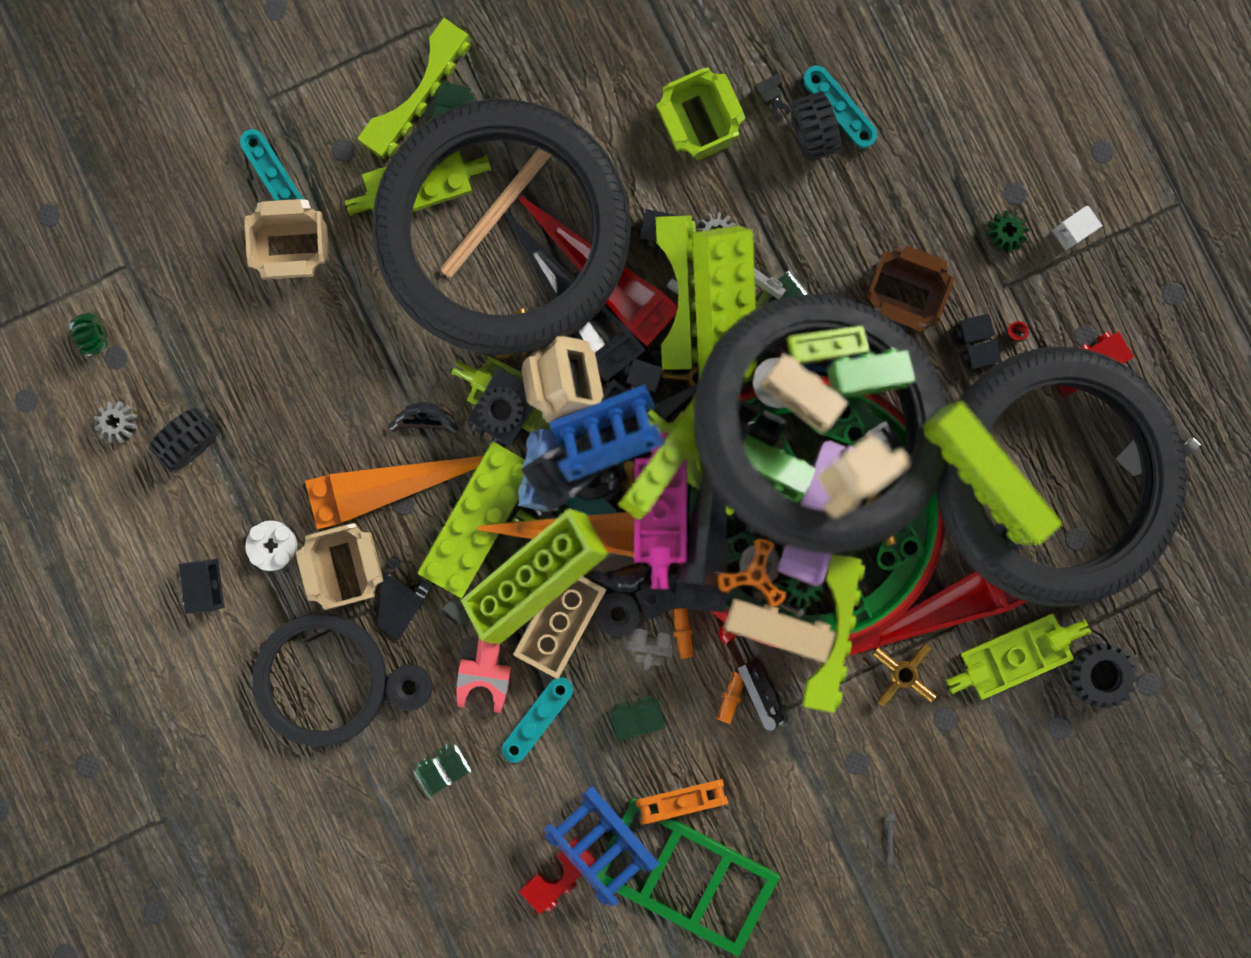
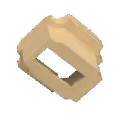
M308 200L257 203V208L252 215L245 216L248 267L257 269L263 280L313 277L315 269L329 261L327 224L323 220L322 212L313 210ZM318 235V253L269 256L268 237Z
M559 336L549 346L535 350L532 356H529L523 362L521 371L527 403L541 410L546 422L550 423L553 420L601 402L603 391L595 352L591 349L589 341ZM570 367L576 372V375L573 377V379Z
M872 434L817 475L824 490L831 498L823 507L830 516L836 519L859 503L860 499L865 495L869 496L901 472L902 469L908 466V458L901 449L891 455L885 446Z
M356 523L305 536V545L296 551L308 601L319 602L323 609L327 610L375 597L376 587L379 583L384 582L371 532H362ZM345 543L349 544L362 596L347 600L342 598L330 547Z

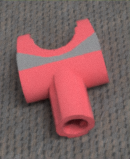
M479 637L475 661L461 659L457 679V707L464 708L470 691L476 686H483L488 688L493 695V702H495L494 712L501 713L508 692L511 666L498 664L499 644L482 642Z

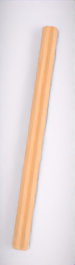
M538 148L443 264L440 270L444 275L451 278L550 158V154Z

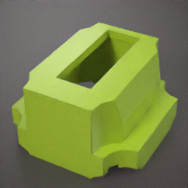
M708 67L702 68L662 88L663 97L656 104V108L676 152L686 151L699 161L732 146L733 140L739 138L738 128L745 121V116L725 73L714 74ZM698 96L719 138L702 147L682 106L683 103Z

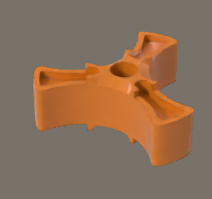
M755 540L754 556L747 568L733 575L718 574L720 590L727 592L737 585H750L757 588L765 596L769 606L774 607L785 598L786 594L776 589L766 574V560L775 545L767 540Z

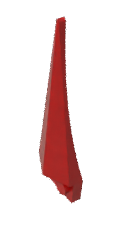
M519 196V200L581 272L588 259L592 244L524 197ZM626 267L623 269L615 290L606 302L623 324L647 347L676 316L678 306L663 292Z
M973 570L907 610L894 623L879 633L861 642L852 644L849 656L939 629L1007 612L1028 601L1005 593Z

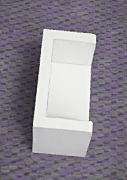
M1085 206L1058 225L1052 232L1065 251H1067L1099 229L1102 224L1090 207Z

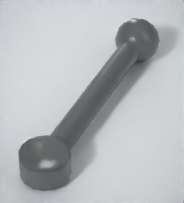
M760 591L754 593L753 597L756 601L762 600L767 602L765 596ZM781 602L776 605L793 612L796 617L804 615V610L801 607L794 608Z
M893 813L886 815V820L888 821V866H893V822L896 818Z

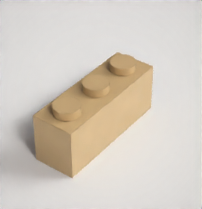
M785 354L775 363L760 383L761 387L820 433H823L832 425L847 404L837 391L827 388L821 383L818 376L808 373L796 359Z

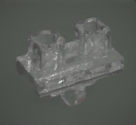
M635 628L631 641H628L627 649L646 652V656L636 654L635 662L645 663L644 671H649L650 664L660 666L661 661L660 658L651 657L652 654L672 657L673 649H671L670 634L658 632L656 646L646 644L648 630Z

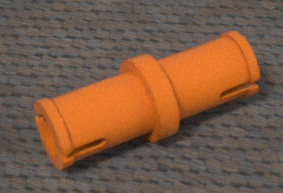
M673 608L671 609L675 626L673 636L677 639L679 659L695 657L691 639L693 629L689 625L687 609Z
M732 672L727 691L722 694L724 699L716 717L717 720L728 724L732 723L737 704H740L742 700L740 696L745 683L739 673Z

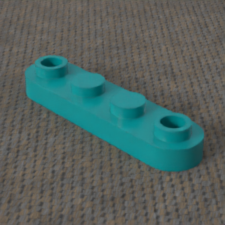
M821 66L810 67L805 72L803 78L806 89L811 94L822 91L828 97L838 126L855 146L862 149L871 147L877 139V130L825 68ZM818 77L820 83L814 84L811 78ZM866 133L868 139H860L859 134Z
M255 129L245 131L240 137V146L275 201L304 200L263 134ZM258 140V145L250 147L251 141Z
M565 677L555 678L546 687L504 742L502 754L507 761L517 763L528 754L572 696L573 685L570 680ZM559 685L565 688V693L562 695L556 693V687ZM517 746L519 753L516 755L511 754L510 747Z

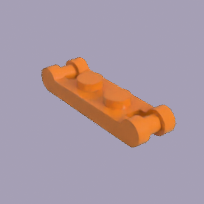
M723 779L635 800L636 807H639L641 817H639L640 824L644 825L729 804L727 796L724 797L722 789L724 786ZM712 789L715 799L708 801L706 791ZM656 803L658 813L651 815L649 805Z

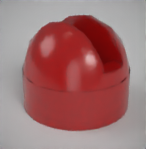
M1015 321L1010 324L1008 334L1012 341L1019 343L1027 339L1029 330L1024 322ZM1014 329L1019 333L1023 334V336L1020 337L1019 335L1013 333Z
M722 625L718 634L724 645H727L739 634L724 629V625Z

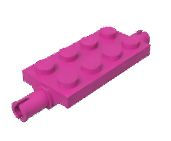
M660 433L665 441L668 433ZM661 446L652 449L650 459H635V481ZM687 459L683 460L648 512L640 520L635 518L634 562H649V565H652L651 588L654 589L659 588V578L660 589L668 588L667 565H670L671 562H687Z

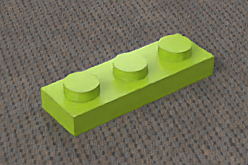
M863 326L792 336L787 339L791 357L800 364L861 355L869 351Z

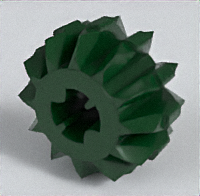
M1005 210L1002 216L996 213L993 216L994 221L987 223V226L992 230L987 231L986 236L993 237L989 242L990 246L995 243L998 244L996 251L1000 252L1005 247L1006 253H1011L1013 248L1019 250L1021 243H1025L1028 240L1023 234L1029 232V228L1022 227L1026 219L1022 218L1018 221V212H1014L1011 217L1008 210ZM1006 227L1008 231H1012V234L1009 237L1007 233H1003L1002 231Z
M89 312L80 314L69 323V333L73 338L72 341L76 344V348L80 350L81 354L88 357L97 355L108 346L107 335L101 325V321L94 314Z
M789 576V580L785 578L780 579L781 583L788 584V587L782 588L780 591L784 593L790 591L785 600L790 602L796 597L795 606L797 607L800 606L802 598L805 606H810L809 596L813 600L818 601L819 597L814 594V591L823 592L824 589L808 583V586L804 587L805 591L801 592V589L795 588V585L799 583L798 579Z

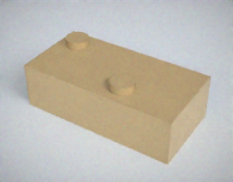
M584 577L579 578L532 617L513 655L558 679L606 589Z
M735 599L732 600L724 629L826 663L835 636L834 632L829 631L830 625L816 621L813 626L778 614V608L764 604L762 609Z

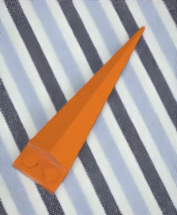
M483 456L335 473L306 480L305 484L317 530L342 524L476 469Z
M628 512L587 515L607 552L634 557V516ZM557 518L480 525L477 529L534 539Z

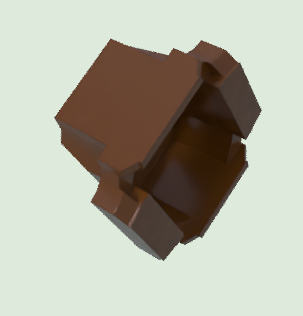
M900 244L896 250L892 252L884 251L864 298L871 304L872 309L885 315L897 325L920 333L924 327L936 326L938 324L955 278L947 272V261L913 247ZM883 274L929 292L923 310L875 292L874 288L879 275Z

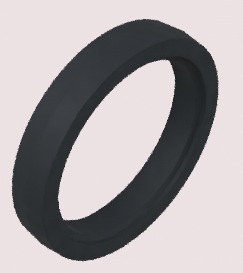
M314 613L303 615L279 627L262 646L253 670L254 697L264 719L283 737L307 746L323 747L337 745L361 733L377 715L386 691V666L383 655L374 639L355 622L334 614ZM309 629L334 630L350 638L363 652L370 670V690L363 708L349 723L333 730L315 731L296 725L280 711L271 692L270 674L277 653L289 639Z

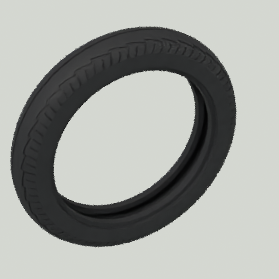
M485 99L465 103L436 115L415 130L399 147L384 171L378 186L373 208L372 235L376 259L382 276L396 301L416 323L429 333L454 346L478 353L510 355L545 348L556 337H569L586 325L601 310L615 290L626 263L630 244V212L626 193L615 166L599 143L581 126L559 112L539 104L515 99ZM505 140L525 143L555 157L573 174L580 184L588 201L592 216L593 236L591 250L578 277L569 288L551 302L537 309L519 314H486L468 309L452 301L441 293L424 274L415 257L411 243L410 229L413 206L427 177L442 161L453 153L465 147L486 141Z
M819 294L797 295L770 302L751 311L732 325L719 339L709 354L698 381L694 401V431L699 455L710 481L725 503L744 522L768 538L793 548L822 553L847 552L863 549L890 538L912 522L927 505L942 478L946 460L942 456L943 450L937 443L933 444L925 435L926 430L922 425L943 406L947 405L939 378L925 353L910 335L891 319L864 304L846 298ZM863 326L869 349L867 353H873L874 356H878L891 349H897L898 352L908 351L915 381L906 388L895 390L905 418L906 447L904 455L908 458V466L896 475L889 488L877 500L862 507L849 509L835 519L826 510L812 508L791 500L773 488L761 476L749 459L739 434L737 399L746 370L753 359L765 349L786 341L792 336Z
M1045 347L1014 355L993 366L965 391L957 403L962 402L985 431L989 433L994 422L1012 402L1027 392L1042 386L1061 385L1073 387L1090 393L1105 402L1119 415L1128 427L1136 444L1141 463L1142 485L1140 498L1133 519L1126 531L1111 548L1091 561L1068 568H1051L1025 558L1001 538L993 527L983 503L975 496L974 492L976 490L970 483L967 484L958 475L959 470L954 464L946 461L942 478L936 489V495L944 525L952 542L967 563L985 580L1005 593L1031 603L1047 606H1076L1105 599L1126 589L1146 574L1162 556L1174 536L1184 507L1187 484L1186 459L1182 440L1171 413L1156 391L1140 375L1121 362L1094 351L1074 347Z

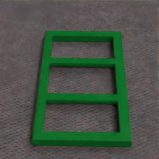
M635 798L629 801V806L621 819L628 828L636 813H640L639 807H636L635 800L637 799ZM650 807L651 815L658 813V810ZM673 818L656 821L673 830L657 860L659 864L651 871L641 892L626 884L616 892L739 957L770 895L780 880V875ZM613 835L605 852L616 843L615 840L617 838L615 835ZM681 835L722 856L691 918L650 897ZM731 861L766 879L735 941L700 924ZM611 862L596 875L605 887L615 879L605 874Z

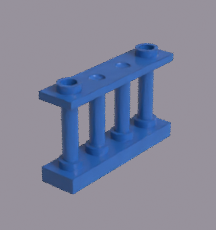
M645 385L550 422L551 430L559 444L565 443L568 459L559 462V466L568 481L665 444L657 426H650L646 411L655 407ZM636 415L640 431L626 436L622 421ZM613 425L616 440L602 445L598 430ZM589 434L592 449L578 455L574 439Z
M591 786L580 794L584 799L582 805L556 829L552 824L546 825L543 830L547 834L544 836L553 847L557 845L597 891L595 896L604 906L606 904L615 906L618 901L613 894L639 870L652 871L659 863ZM594 811L600 818L599 824L571 848L562 836L588 812L592 813ZM611 831L617 838L615 840L616 843L593 865L588 867L579 856L604 832ZM628 850L634 857L632 863L605 887L596 875L621 851Z

